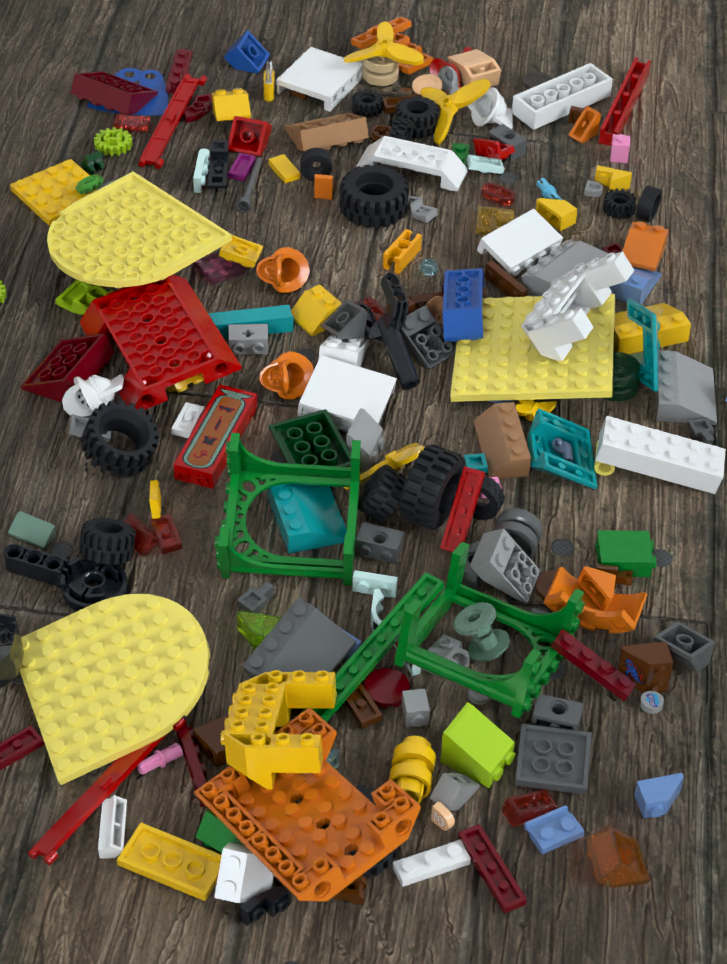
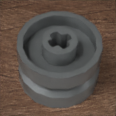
M509 508L502 511L498 516L493 531L504 528L528 557L532 559L543 533L541 521L527 510Z

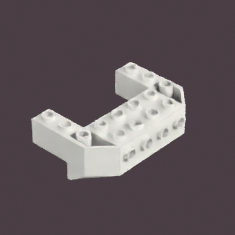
M623 251L616 254L610 253L600 259L598 257L585 264L584 262L577 264L574 269L554 280L549 290L543 293V298L534 305L533 311L525 317L526 320L521 325L525 334L542 356L563 361L573 347L571 343L583 340L593 329V325L586 316L589 310L602 306L612 293L609 287L626 282L634 272Z

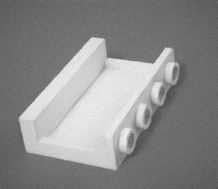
M532 209L482 237L477 251L481 255L489 252L506 269L508 274L516 277L522 270L528 269L541 258L550 255L552 250L559 248L563 237L535 209Z

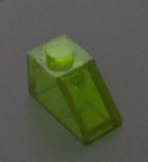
M238 611L237 629L252 647L256 649L282 617Z

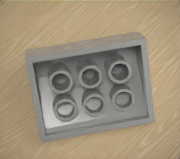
M566 240L562 242V246L552 250L547 257L541 258L538 264L529 267L527 272L521 276L524 286L528 289V296H542L544 292L549 290L554 280L574 269L577 264L582 262L584 264L597 257L599 259L603 258L609 253L582 241Z
M659 350L658 391H655L656 421L688 423V420L707 417L711 425H717L713 368L677 351Z

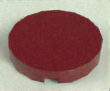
M382 668L368 675L364 688L377 707L387 708V706H393L395 708L402 704V691L410 690V683L402 672L392 668Z

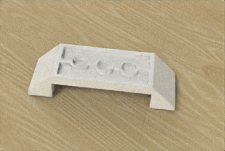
M383 136L369 145L356 166H374V164L378 165V163L438 175L441 176V188L457 192L468 172V168L452 150Z

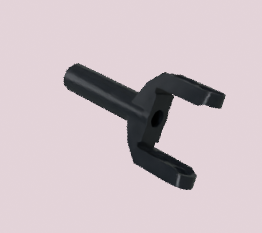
M388 272L381 279V287L391 310L387 311L376 322L372 310L366 304L358 302L357 305L367 311L366 325L368 327H365L364 337L384 342L402 389L408 390L415 388L420 383L400 332L407 318L409 303L398 277Z

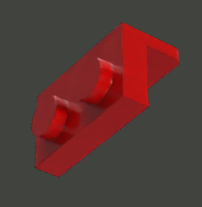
M481 138L473 139L477 156L505 159L508 158V155L515 152L514 145Z

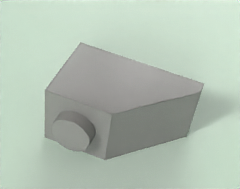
M443 773L430 799L436 803L438 801L441 802L449 811H456L479 789L480 784L463 773Z

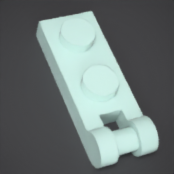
M201 149L198 153L193 177L194 193H201L202 186L206 185V175H208V168L210 167L208 149Z

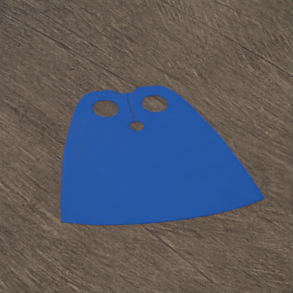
M124 68L114 75L131 82L140 81V85L158 91V95L141 110L129 115L157 116L164 114L168 106V92H166V84L159 71H140L136 68ZM126 72L135 73L133 77H126L124 74ZM152 73L155 75V78L146 79L145 75ZM91 101L87 105L88 108L119 114L117 110H107L103 105L91 104Z

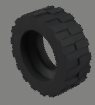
M487 475L484 477L480 493L488 498L489 503L477 501L473 518L486 521L493 519L504 504L505 495L503 494V489L494 479L487 477Z

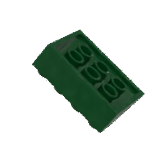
M326 409L268 425L287 464L351 467V453Z

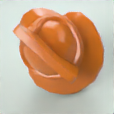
M283 247L275 251L270 257L261 260L257 265L256 271L259 278L266 283L272 284L276 291L289 293L301 288L305 284L310 269L307 259L301 252L290 247Z
M289 351L282 353L277 359L266 366L260 372L259 380L266 389L278 392L281 398L285 400L296 399L303 395L314 368L307 357L300 353Z

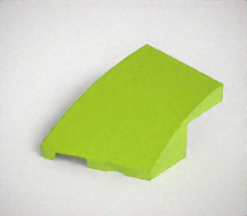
M76 280L56 298L55 304L70 312L84 314L92 300L109 293L98 285L92 286L89 283Z

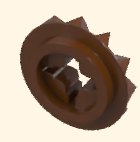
M383 124L371 127L369 129V139L375 142L383 136L389 137L392 127Z

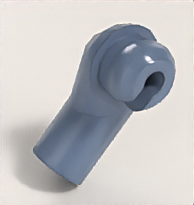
M555 438L552 441L553 449L562 455L563 459L573 463L572 446L561 438Z

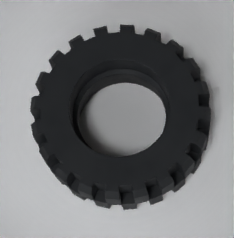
M374 164V166L364 165V167L359 166L354 170H350L342 178L340 183V209L350 222L354 221L356 225H364L366 228L388 227L390 224L397 223L407 213L408 182L394 168L390 169L388 166L384 165L382 167Z
M429 445L419 453L418 458L415 459L412 468L408 472V477L404 482V488L401 492L399 511L403 519L426 529L434 530L442 526L449 517L466 463L464 458L458 453L437 445Z

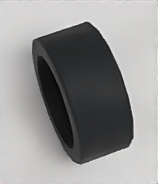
M649 185L644 188L637 205V218L648 222L654 219L662 198L661 189Z

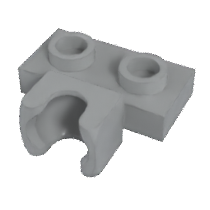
M443 634L427 650L464 667L469 666V654L466 650L462 649V642Z

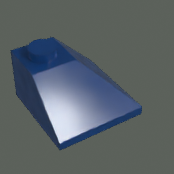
M247 30L228 49L224 58L236 70L257 74L270 54Z

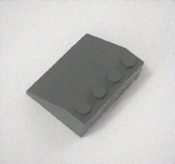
M299 597L242 667L250 679L264 672L274 670L281 672H294L297 670L304 672H317L321 670L333 672L357 642L321 611ZM294 708L298 712L303 710V708Z

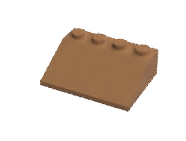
M352 113L285 125V130L297 149L303 152L314 147L328 150L333 145L342 147L346 146L347 142L361 143L364 142L363 139L369 138L366 117Z

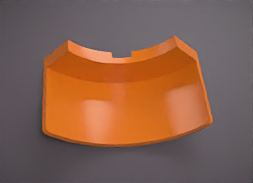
M560 567L555 574L543 603L555 612L567 605V601L575 589L584 590L577 583L578 579L573 577L563 567ZM584 591L582 601L585 602L582 613L578 615V619L581 620L579 627L595 631L596 628L608 630L609 633L634 631L646 601L647 593H614L607 611H601Z

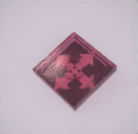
M220 250L210 253L193 263L211 285L243 274L244 267L240 263L227 261L219 256Z

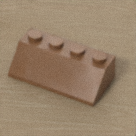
M515 403L493 404L473 420L480 451L485 454L488 465L487 476H498V479L529 476L531 457Z

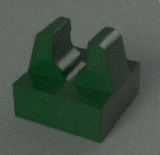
M101 151L84 156L81 163L84 170L87 169L91 174H94L96 171L94 166H97L100 171L103 170L104 163Z

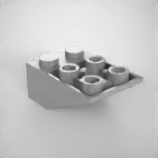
M504 528L483 534L470 564V567L483 581L524 604L528 603L541 571Z

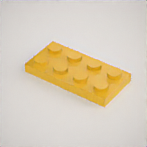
M140 823L117 858V865L206 901L217 883L222 855Z

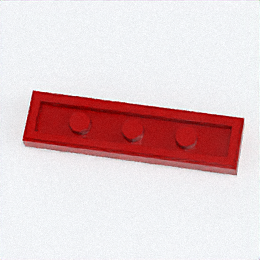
M468 467L463 468L440 549L453 552L461 542L465 543L485 472Z

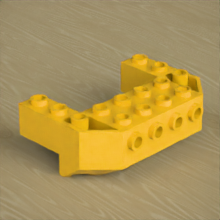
M274 670L264 672L240 683L237 692L233 693L232 705H229V718H225V730L221 731V745H225L227 764L266 789H273L276 773H320L323 762L321 735H313L312 733L274 734L276 727H283L290 722L292 708L334 709L337 697L335 672L324 670L317 672H304L301 670L281 672Z

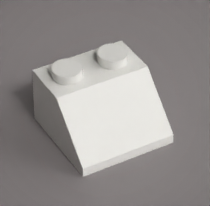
M229 842L222 851L214 898L245 903L254 896L270 890L274 875L245 845Z

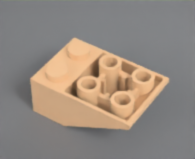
M476 49L447 57L448 61L454 64L460 71L461 81L464 86L479 79H488L491 83L490 87L499 85L500 67L494 58Z

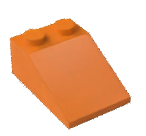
M640 221L633 222L622 250L631 266L656 271L666 248L669 229L659 225L650 226Z

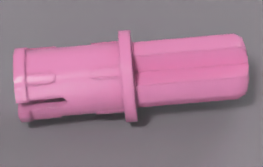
M175 742L165 749L155 750L154 755L139 763L137 766L139 773L145 774L159 766L164 768L167 763L183 756L182 748Z

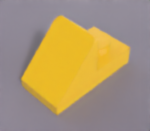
M597 166L595 181L603 186H608L609 192L611 189L615 191V188H618L619 191H621V188L625 190L630 189L632 172Z

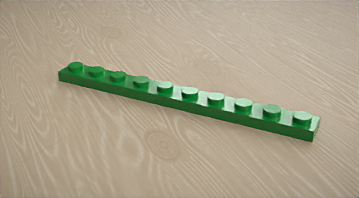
M425 572L335 674L337 697L334 709H311L327 722L399 640L404 610L416 599L422 602V613L444 588V581Z

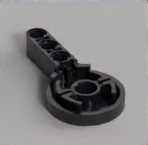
M18 544L8 545L4 549L7 571L59 587L63 600L75 611L108 598L127 595V576L123 568L118 564H99L87 559L80 560L79 557L69 561V559ZM92 582H99V583H101V584L98 585V586H89V585H88L89 583H92Z

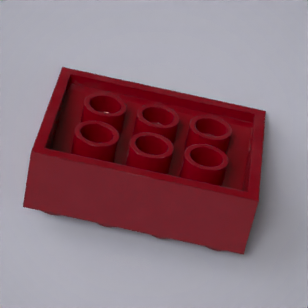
M103 71L75 73L70 94L76 95L77 99L90 100L93 105H103L107 110H117L119 114L129 116V114H134L141 110L158 95V91Z
M105 334L61 339L20 387L22 390L62 402L65 392L75 385V377L79 376L85 381L92 375L98 376L104 365L110 362V358L115 354V351Z

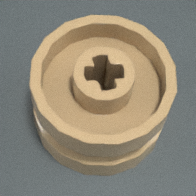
M380 56L363 60V79L371 85H391L399 78L398 66L400 62Z

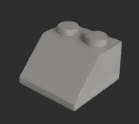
M362 408L359 409L347 433L346 446L351 453L352 440H361L360 468L369 470L372 463H376L378 451L383 449L385 438L382 437L383 428Z

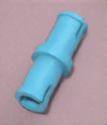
M541 178L543 184L539 180L537 181L536 185L542 191V196L545 199L562 200L556 193L554 186L550 185L545 178Z

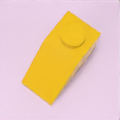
M537 199L536 211L558 231H562L576 223L577 208L566 200Z

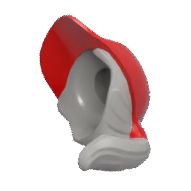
M440 58L432 60L429 68L430 73L442 80V89L444 91H449V94L452 95L462 87L460 84V71L454 64L447 63Z

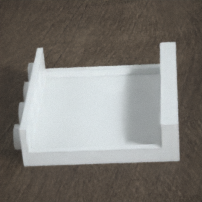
M310 47L277 78V94L288 88L324 101V110L330 112L363 79V64L358 62L344 63L343 57Z
M321 355L299 402L297 417L326 409L336 428L348 432L359 409L362 408L379 424L390 396L394 394L397 378Z

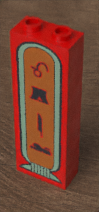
M219 384L173 464L174 479L211 489L214 488L227 465L226 441H230L231 433H240L241 439L257 410L256 393Z

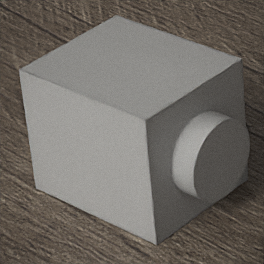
M426 690L402 691L401 706L406 727L429 725L430 708Z

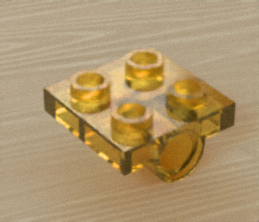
M478 206L475 234L488 235L513 221L515 209Z

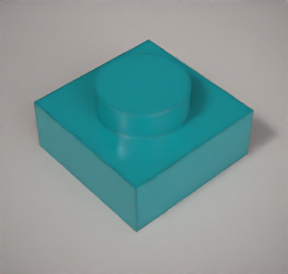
M484 453L464 455L466 467L483 471L485 474L488 473V465Z

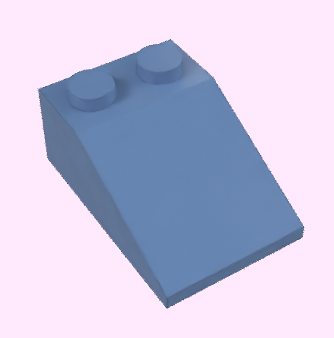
M633 267L634 272L626 282L610 286L609 288L612 292L611 294H615V299L627 303V299L631 298L641 305L661 278L662 273Z

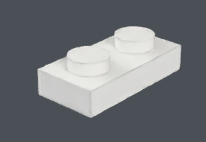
M186 402L171 428L172 435L189 438L205 407Z

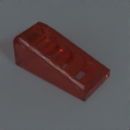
M544 789L506 798L502 813L511 826L515 827L557 809L558 805L547 790Z

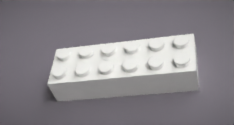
M589 63L514 95L512 114L534 130L568 115L571 106L584 108L586 105L589 106L611 96L613 79L592 63Z
M606 416L599 433L595 461L715 494L724 475L726 449Z

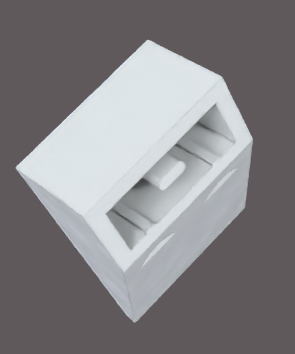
M331 334L320 345L318 361L322 355L361 367L370 340L365 339V337L361 339H339Z

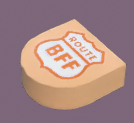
M438 801L432 806L431 821L444 831L454 826L455 821L452 813L441 802Z

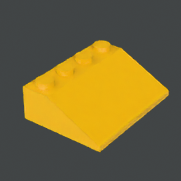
M666 303L645 307L655 313L659 321L658 339L660 347L688 342L691 323L682 311ZM627 311L615 313L614 352L619 357L642 352V327L628 319Z

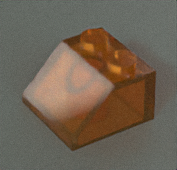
M610 825L603 827L585 839L588 846L587 852L594 866V876L600 883H604L612 888L650 882L636 839Z

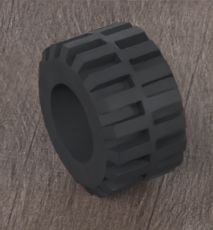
M406 97L396 105L395 120L399 116L413 120L414 134H412V138H425L435 133L439 118V107L437 103L426 97Z
M387 464L383 465L374 472L364 486L358 499V509L379 523L385 521L399 506L401 492L407 477Z
M97 518L88 520L81 526L79 554L87 560L99 564L116 565L126 563L133 557L136 531L129 524L115 519Z

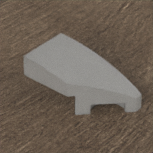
M408 197L413 218L427 223L438 215L437 208L423 205L422 198Z

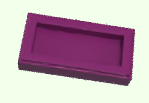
M239 153L228 172V178L245 181L255 164L256 156Z

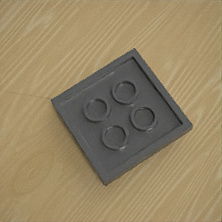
M521 724L515 786L586 795L592 732Z

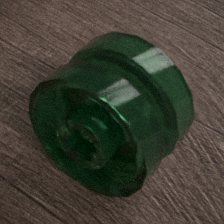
M622 352L614 353L612 397L604 399L622 402L630 400L637 395L639 391L640 366L635 357Z

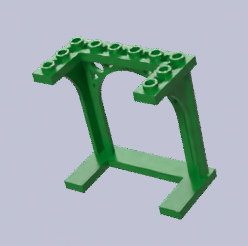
M231 433L230 441H226L228 476H231L230 482H226V494L229 497L228 500H224L223 509L224 513L227 514L226 519H222L220 535L215 536L217 569L221 570V578H230L231 572L343 579V585L352 586L360 486L361 440H352L351 467L268 461L249 452L240 441V433ZM258 480H260V482H262V481H266V482H265V484H263V485H259ZM245 482H250L255 486V490L248 492L242 485ZM281 484L350 487L343 560L279 556L263 550L251 539L246 528V514L250 504L266 489ZM242 495L247 497V500L242 502ZM238 532L243 533V537L238 538ZM239 544H249V548L242 553L235 551ZM256 551L258 556L253 555L252 552Z
M461 542L452 553L445 589L420 618L422 602L416 599L404 610L394 664L403 667L406 662L512 707L511 715L520 718L524 711L528 712L530 710L533 698L537 699L539 697L542 685L546 686L548 684L551 672H556L559 661L565 659V657L550 646L544 647L537 643L548 642L552 644L562 629L572 636L574 635L581 621L578 619V615L582 613L585 602L582 601L584 591L575 589L568 599L567 605L552 613L539 614L522 610L462 585L470 545ZM487 602L496 610L495 620L509 625L523 634L531 644L532 651L524 660L523 667L518 672L507 675H491L464 667L419 646L453 603L468 607L474 603Z

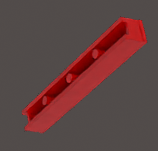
M637 57L634 58L600 128L599 144L611 146L613 134L619 135L622 133L650 74L651 60L643 63L639 62Z

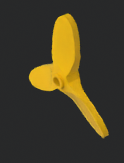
M385 21L378 26L377 43L369 48L345 56L344 63L380 56L403 64L421 65L424 63V57L420 52L410 47L393 43V28L390 23Z
M488 79L473 81L461 87L452 95H447L433 87L421 89L423 97L433 100L441 108L434 134V142L437 145H440L446 137L452 118L458 109L470 105L488 91L491 85Z
M413 443L398 451L394 450L386 454L384 460L360 474V484L368 481L374 472L383 465L387 464L396 471L402 469L405 464L418 458L419 453L424 450L423 445Z

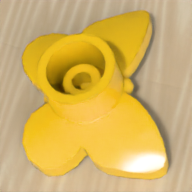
M518 400L519 404L516 405V410L519 416H525L527 420L533 421L538 408L550 413L556 407L557 402L538 403L534 400Z

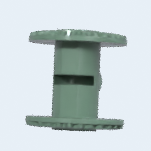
M478 602L477 604L474 603L465 607L454 619V628L458 634L464 636L472 635L473 640L469 644L468 654L473 661L480 663L498 658L508 649L510 642L506 631L491 628L490 625L496 618V610L487 602Z

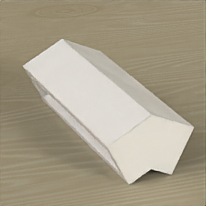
M116 795L102 802L98 844L99 858H116L123 850L127 800Z

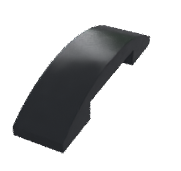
M211 140L208 188L226 189L228 140Z

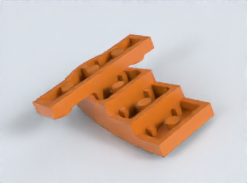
M400 16L389 21L388 23H390L394 32L393 43L410 47L420 52L424 57V63L421 65L399 63V70L410 75L429 66L433 57L422 53L421 46L410 43L409 36L399 33L412 27L411 20ZM379 25L351 38V45L359 49H366L377 43V29Z

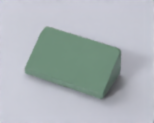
M19 511L8 531V535L45 549L56 537V531L53 524Z

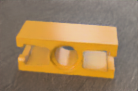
M405 229L383 253V269L389 270L391 267L389 265L395 262L394 273L400 274L421 250L422 235L417 233L416 237L410 241L412 231Z

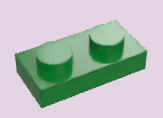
M453 143L452 151L467 167L466 160L469 155L470 145Z

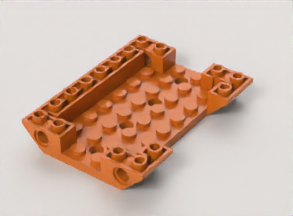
M309 707L274 734L312 733L313 735H321L323 762L320 773H276L277 776L275 777L273 789H266L232 766H229L194 791V794L299 901H328L408 840L421 807L419 803L391 779L371 793L376 806L326 761L337 732ZM298 799H303V800H302L300 803H298V804H297V803H294V802H295L296 800H298ZM330 824L326 829H320L323 825ZM357 850L356 854L348 855L351 851Z

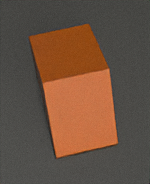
M586 105L568 136L582 144L599 133L601 113Z
M315 174L314 198L332 200L335 188L334 177L331 175Z
M587 566L583 567L577 583L601 611H607L613 598L616 575Z

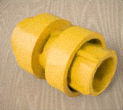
M420 736L406 737L403 743L398 744L394 749L392 768L389 774V780H393L419 804L422 799L430 794L432 786V773L434 772L436 754L431 748L430 742Z

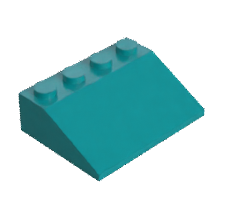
M281 484L266 489L269 503L288 554L344 543L347 529L330 486Z

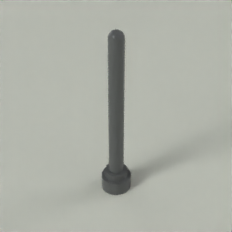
M260 157L255 161L244 196L238 199L236 205L238 211L242 213L249 212L252 206L250 198L263 162Z

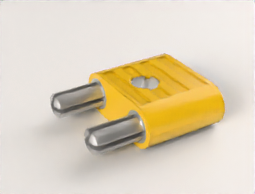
M267 61L266 70L264 71V100L273 101L275 90L274 70H272V61H270V69L269 61Z

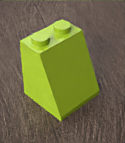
M467 702L443 732L440 762L489 788L494 781H499L505 766H509L515 758V753L513 752L515 742L478 709Z

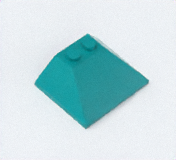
M630 298L627 299L628 319L642 327L643 353L629 355V374L655 392L658 391L660 350L658 331L660 330V324L655 313Z
M538 408L527 436L528 450L531 457L530 467L596 489L597 480L589 429ZM555 438H561L572 446L573 463L563 459V456L553 449L552 441Z

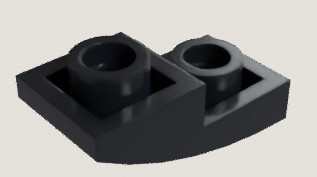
M285 886L254 896L240 906V920L248 926L253 921L260 920L265 912L271 917H274L279 912H284L290 906L291 892Z

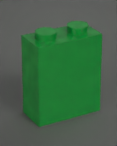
M597 531L595 544L597 564L618 566V572L623 570L632 571V577H651L652 568H656V556H652L654 540H650L649 531Z

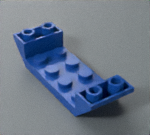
M483 268L445 271L443 295L444 341L456 342L459 340L483 339L482 309L483 287L485 286Z

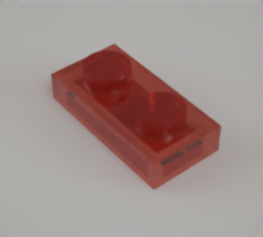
M130 513L123 522L132 526L136 531L134 548L140 555L146 557L159 540L134 514Z
M170 514L162 515L156 519L150 518V526L162 554L183 549L181 538Z

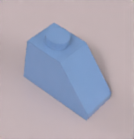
M683 773L637 781L634 796L643 818H656L667 814L681 791L684 778Z

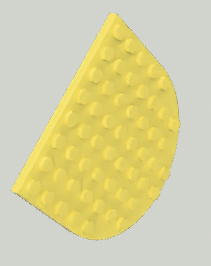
M131 172L69 205L60 212V217L56 221L53 220L47 235L49 254L53 262L64 273L85 283L115 288L139 286L164 280L166 277L232 241V234L135 172Z
M127 594L108 598L21 637L24 655L19 671L60 785L134 752L174 729L173 725L183 716H187L202 695L209 676L210 650L199 622L180 604L156 595Z

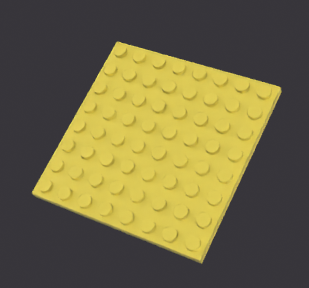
M610 294L602 306L589 310L586 316L593 325V329L585 339L571 343L573 347L563 361L542 356L521 327L526 320L525 317L533 311L534 305L543 296L483 298V339L457 341L450 394L451 402L612 397L615 294Z

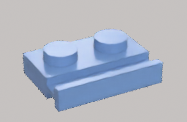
M566 805L524 823V830L528 831L529 837L541 854H545L584 836L583 828L573 814L569 813Z

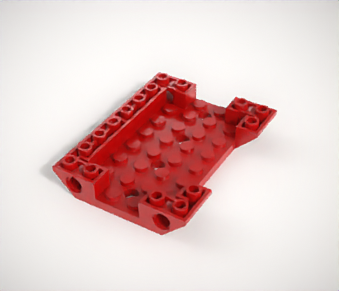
M174 274L166 277L164 280L149 284L123 287L92 300L79 322L86 336L105 334L107 339L110 340L109 333L111 334L130 368L124 377L123 388L118 391V394L122 401H125V405L129 406L130 402L136 404L134 408L137 410L140 407L146 410L167 401L168 397L165 388L199 374L204 383L208 384L242 369L241 364L186 278Z

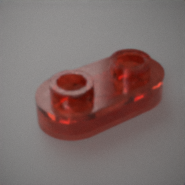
M485 183L482 186V196L503 206H509L515 202V192L495 183Z

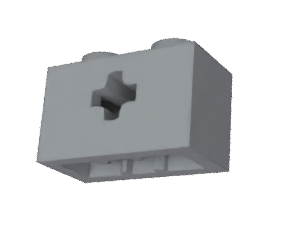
M268 324L229 325V347L234 355L268 354Z

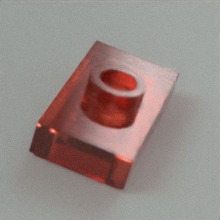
M116 114L113 128L116 127V130L123 128V130L148 132L150 117Z

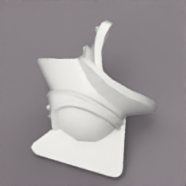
M489 88L484 95L468 105L475 125L481 127L486 123L493 124L496 122L499 125L504 124L513 129L512 109L507 108L504 97L499 94L496 88Z
M120 374L112 380L97 375H92L85 381L79 376L75 377V385L70 387L62 398L64 411L69 415L74 414L84 417L91 415L95 408L98 409L102 403H105L107 406L108 402L114 399L115 392L123 388V375Z

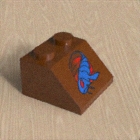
M666 641L621 646L617 670L636 683L634 688L642 693L646 691L661 693L668 690L673 660Z

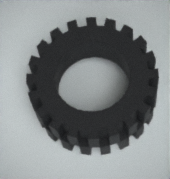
M114 400L108 402L107 406L105 403L100 404L98 409L95 408L83 431L81 448L82 451H86L84 456L87 460L92 458L91 465L94 468L99 465L101 467L100 472L104 474L108 470L111 472L110 476L116 477L117 473L121 474V478H127L129 472L131 476L137 475L138 471L142 472L148 466L158 446L160 433L156 431L158 428L157 423H151L153 417L150 414L144 415L145 409L142 407L139 410L135 409L136 404L130 402L129 406H127L125 401L119 400L118 404H115ZM106 431L124 433L134 442L136 450L122 451L116 449L104 440L102 433Z

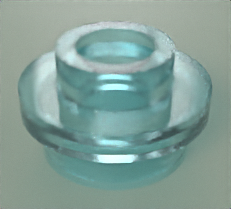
M433 259L423 260L420 264V272L427 276L436 274L438 272L436 261Z

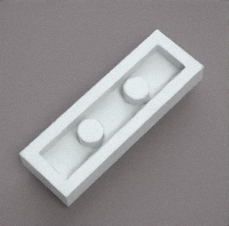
M458 840L394 861L393 869L401 886L404 887L470 865L471 858L462 841Z

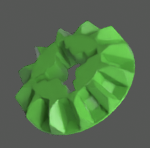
M96 174L87 176L78 183L76 190L80 194L93 192V190L98 189L103 184L104 179L101 175Z

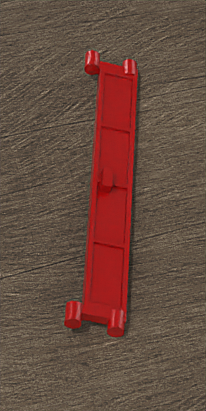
M190 74L184 75L139 159L138 165L140 167H144L145 164L155 165L156 169L162 168L164 160L160 157L197 86H204L207 81L206 76L202 75L199 79L191 78Z
M183 718L173 725L175 731H178L186 723ZM166 735L117 759L28 852V855L32 859H36L38 855L44 856L43 861L50 866L59 857L56 853L59 847L117 789L119 784Z

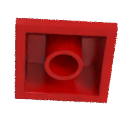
M234 115L228 141V150L261 157L268 145L272 125L265 121Z

